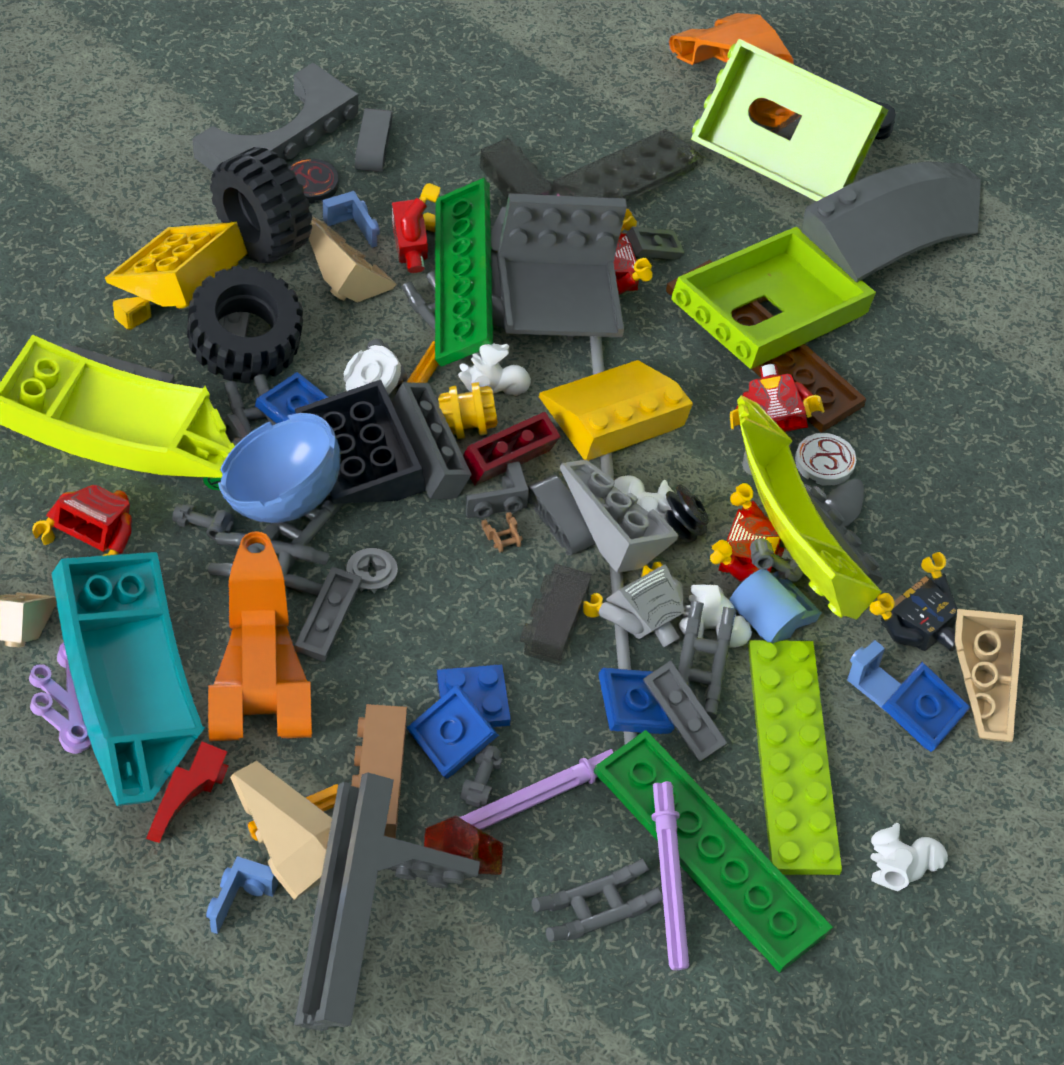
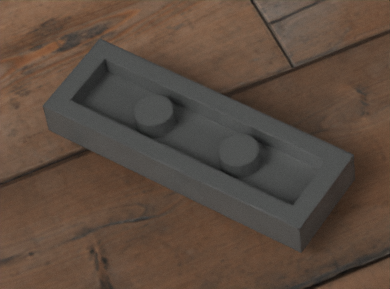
M331 567L295 643V652L326 662L362 584L361 576Z
M671 660L643 678L644 683L699 763L727 745V741Z

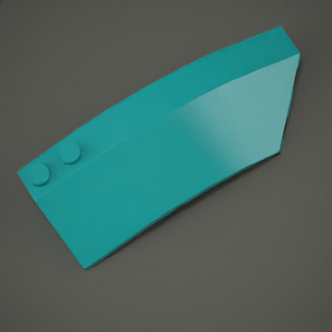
M158 553L63 558L51 574L68 664L94 754L116 806L151 802L205 728L202 726L178 652Z

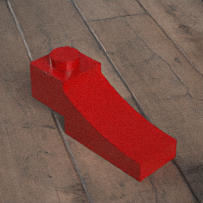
M201 742L189 771L176 766L146 839L160 843L171 821L190 800L203 791L211 792L214 783L222 784L229 765L223 763L227 751Z

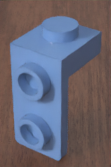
M354 191L323 200V220L328 226L354 219L371 248L377 246V235L380 234L378 223L375 219H371L365 202L363 200L360 201Z
M874 640L868 647H860L851 657L850 662L852 666L847 681L882 708V705L901 684L879 667L885 648Z

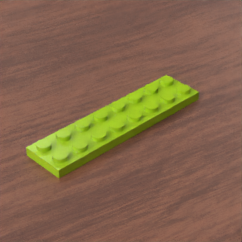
M749 640L748 652L770 861L783 875H840L842 866L814 642L777 641L772 644L766 640Z

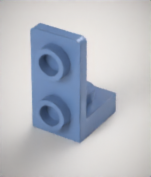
M237 856L232 868H226L220 884L222 890L218 898L213 897L206 913V917L210 919L211 932L218 934L240 886L251 895L262 896L265 894L273 897L278 886V879L274 876L269 866Z

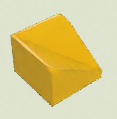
M132 297L113 301L115 319L128 330H132L151 318L149 300L142 297Z

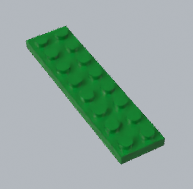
M485 178L440 196L436 201L435 360L441 367L479 352L482 345L493 344L490 184Z
M647 730L595 765L594 773L657 841L656 821L652 820V814L655 813L653 784L665 781L671 782V785H673L675 811L679 812L680 816L676 820L680 866L779 973L831 933L833 928L831 924Z

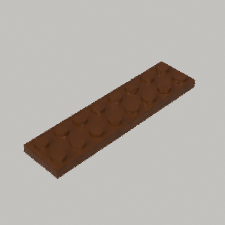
M708 260L703 264L697 266L696 268L688 271L687 273L694 271L698 268H701L705 265H708L712 263V261ZM678 278L667 283L666 292L670 296L673 294ZM756 300L731 312L736 322L746 326H753L773 317ZM805 344L752 368L761 378V367L768 364L776 365L779 375L791 374L794 382L802 383L813 395L820 396L825 412L814 411L811 413L812 417H807V420L821 433L865 406L866 398Z

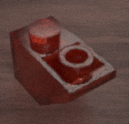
M455 815L425 828L424 847L479 861L478 874L500 875L502 873L503 843Z

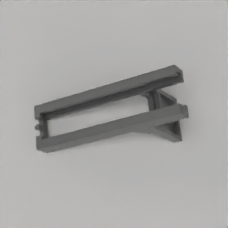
M367 772L362 774L360 788L351 786V783L347 782L338 784L294 1022L295 1026L318 1031H325L333 1026H351L378 871L383 869L396 871L395 876L401 879L415 880L416 877L426 879L427 885L436 888H447L450 883L462 884L465 879L478 876L479 861L384 836L394 779Z

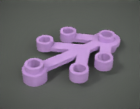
M63 642L59 647L57 661L62 667L66 668L67 691L51 679V670L47 666L36 665L31 670L29 681L33 686L41 688L46 693H36L32 698L30 709L35 715L42 716L60 731L59 741L67 752L78 754L87 750L91 746V742L77 700ZM36 674H42L45 678H38ZM52 698L68 711V719L52 708ZM37 702H43L46 706H39Z

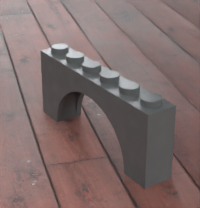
M311 63L293 75L294 94L304 104L302 111L293 121L275 131L259 135L231 134L212 126L192 139L194 158L213 172L220 163L252 147L266 148L277 153L278 158H282L285 161L293 159L298 152L307 146L314 145L325 134L334 132L339 125L355 118L358 114V93L316 64Z

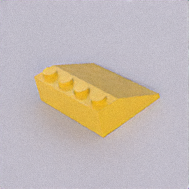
M237 222L168 227L107 275L105 280L108 284L163 307L176 306L179 309L185 308L190 305L195 289L202 286L204 279L208 276L214 278L215 272L222 269L227 271L239 264L238 261L247 254V250Z
M639 360L540 392L538 396L582 458L588 461L684 426L693 405L676 381Z

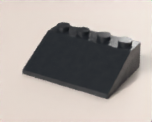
M381 379L295 409L296 414L308 413L323 418L335 433L340 449V469L337 480L330 492L334 504L398 501L426 491L421 465Z

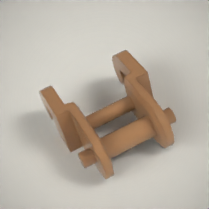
M511 512L506 513V520L510 526L509 529L496 532L495 528H491L490 524L488 525L486 519L481 522L488 540H494V548H498L500 553L503 552V547L516 544L517 547H520L521 540H523L522 536H519L517 532L518 523L512 517ZM510 533L512 538L501 541L499 536Z

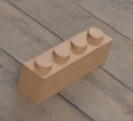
M367 704L365 717H359L357 737H362L363 742L362 746H356L354 766H360L359 775L352 776L351 786L360 788L362 774L367 772L394 779L384 836L396 839L407 707Z

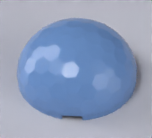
M298 413L288 415V420L272 425L269 421L245 436L231 450L220 470L223 474L221 483H218L223 497L235 511L259 522L281 523L300 518L322 503L331 492L340 469L339 445L332 427L323 418L314 414Z

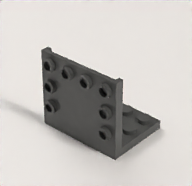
M509 193L497 253L506 333L596 337L623 336L624 324L613 261L627 209L626 199Z

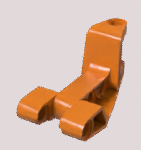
M735 13L716 20L715 27L709 29H689L672 35L669 39L672 53L675 52L678 55L676 56L678 59L691 65L713 57L727 63L729 60L728 52L731 46L737 43L738 39L794 65L792 56L776 31L758 14ZM766 98L755 100L749 108L750 116L765 126L790 129L799 124L798 113Z
M258 531L250 532L241 540L229 577V626L232 632L213 685H208L209 741L240 740V738H243L244 715L277 714L278 736H281V739L312 737L310 681H307L287 629L289 620L283 572L267 534ZM255 543L262 544L265 547L259 553H252L247 548Z

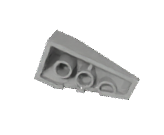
M588 460L561 464V472L599 552L616 573L643 568L677 540L679 535L662 515L654 509L649 512L637 504L638 498L632 493L627 495L614 487L615 481Z

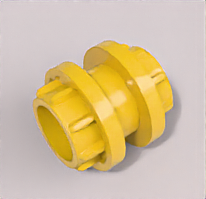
M479 382L471 383L473 392L458 394L456 386L449 387V392L439 395V407L452 434L457 435V439L465 438L464 429L478 427L479 434L486 435L487 429L496 428L498 421L493 391L490 386L479 387Z

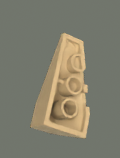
M312 216V232L309 241L323 279L332 287L330 292L343 301L349 298L358 303L394 289L396 283L377 265L372 266L364 260L365 255L346 244V240L326 223Z
M17 592L16 595H0V640L5 641V646L25 647V642L39 639L57 603L56 596Z
M957 609L954 642L978 736L980 739L1013 743L1023 615Z
M258 761L233 773L230 778L247 814L252 815L258 828L255 833L258 842L264 843L269 853V867L274 876L295 900L320 884L332 818Z

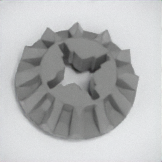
M366 548L356 552L350 557L346 567L347 572L362 577V584L359 588L361 592L364 589H371L373 593L380 588L387 590L389 584L395 582L398 570L393 556L377 548ZM370 563H372L376 571L374 577H371L368 572Z

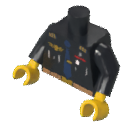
M941 552L932 554V559L927 557L922 560V569L927 573H931V578L926 575L895 601L889 593H882L877 597V601L870 604L871 613L882 615L881 625L886 628L895 643L917 647L922 651H926L938 641L949 651L956 649L954 642L955 630L953 628L956 623L958 608L946 575L940 571L946 565V558Z

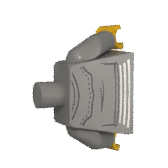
M654 562L652 569L645 565L641 578L606 598L607 602L603 603V598L599 593L591 595V603L583 601V613L586 616L594 618L600 615L634 634L638 639L654 631L662 646L665 647L680 638L670 621L684 613L683 585L670 574L666 564L662 565L661 562Z

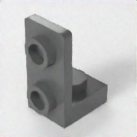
M519 462L507 463L506 476L502 477L503 489L472 494L466 497L465 513L467 518H485L494 513L506 511L515 513L523 508H527L529 490Z

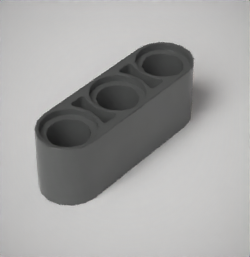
M364 109L356 149V170L384 171L383 166L385 165L387 155L386 147L389 144L390 129L392 128V110Z
M556 475L527 486L529 490L528 502L530 505H535L533 509L544 524L551 527L549 531L561 547H566L568 550L566 551L567 555H573L596 544L574 497Z

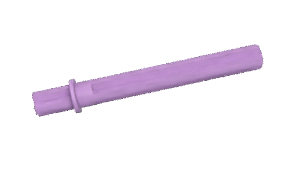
M612 749L588 760L581 758L579 764L452 820L451 828L454 835L458 839L465 838L583 783H594L595 778L598 777L594 773L595 765L613 753Z
M665 781L653 784L655 813L652 814V820L656 821L669 966L672 970H684L689 967L677 839L676 820L680 816L679 812L675 811L673 785H671V782Z

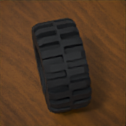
M252 147L220 163L216 167L211 177L210 191L213 193L211 199L216 207L218 220L220 219L222 223L237 222L247 250L245 256H249L251 260L259 263H271L306 244L312 232L311 222L313 219L312 213L309 211V200L304 195L305 190L296 179L297 175L295 172L288 168V163L284 159L278 158V154L261 147Z
M241 266L232 267L231 271L222 269L215 272L214 278L208 276L204 279L202 286L197 287L193 293L189 305L187 323L189 347L191 352L196 354V360L202 366L207 364L208 371L217 376L220 373L224 375L223 379L232 381L233 378L240 379L241 383H250L251 379L262 374L266 376L267 380L269 374L275 377L282 373V368H287L293 362L294 355H297L304 320L302 318V304L298 302L296 292L293 289L288 290L289 284L282 278L277 280L272 272L267 270L265 273L260 272L257 267L249 266V269H242ZM248 312L264 319L270 325L271 330L257 337H241L223 328L219 320L231 313Z

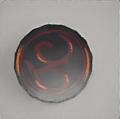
M315 158L302 159L288 166L297 175L296 179L299 184H302L305 190L304 195L309 200V203H314L315 200L323 202V200L335 195L339 187L338 172L328 162Z

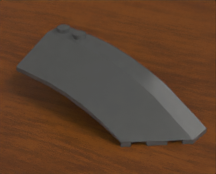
M926 161L891 168L849 184L807 206L801 232L857 283L893 262L923 248L961 236L972 234L977 236L981 179L965 165L959 163Z

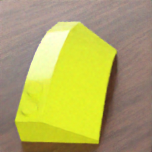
M35 335L30 337L0 382V425L43 444L100 463L158 475L222 478L221 466L235 447L234 443H230L225 433L226 427L218 410L214 409L210 402V394L206 386L204 388L177 385L131 374L87 359Z
M741 395L737 402L748 464L758 494L773 527L787 551L803 573L811 580L809 586L817 594L825 596L829 600V609L841 618L847 616L857 620L882 591L842 549L824 524L798 473L789 445L792 443L791 438L757 402Z

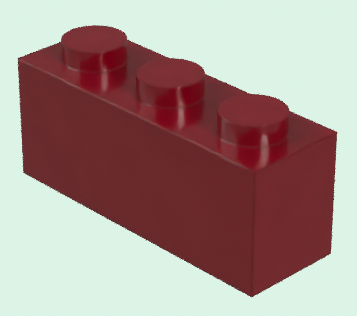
M544 411L469 445L463 457L472 474L470 479L474 486L506 472L507 463L519 462L521 465L551 451L559 440L560 435L547 413Z

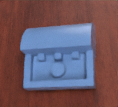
M760 569L746 578L737 587L729 600L739 615L743 616L761 638L773 644L777 641L791 638L796 628L818 620L822 612L790 580L779 578V571L770 573L767 569Z

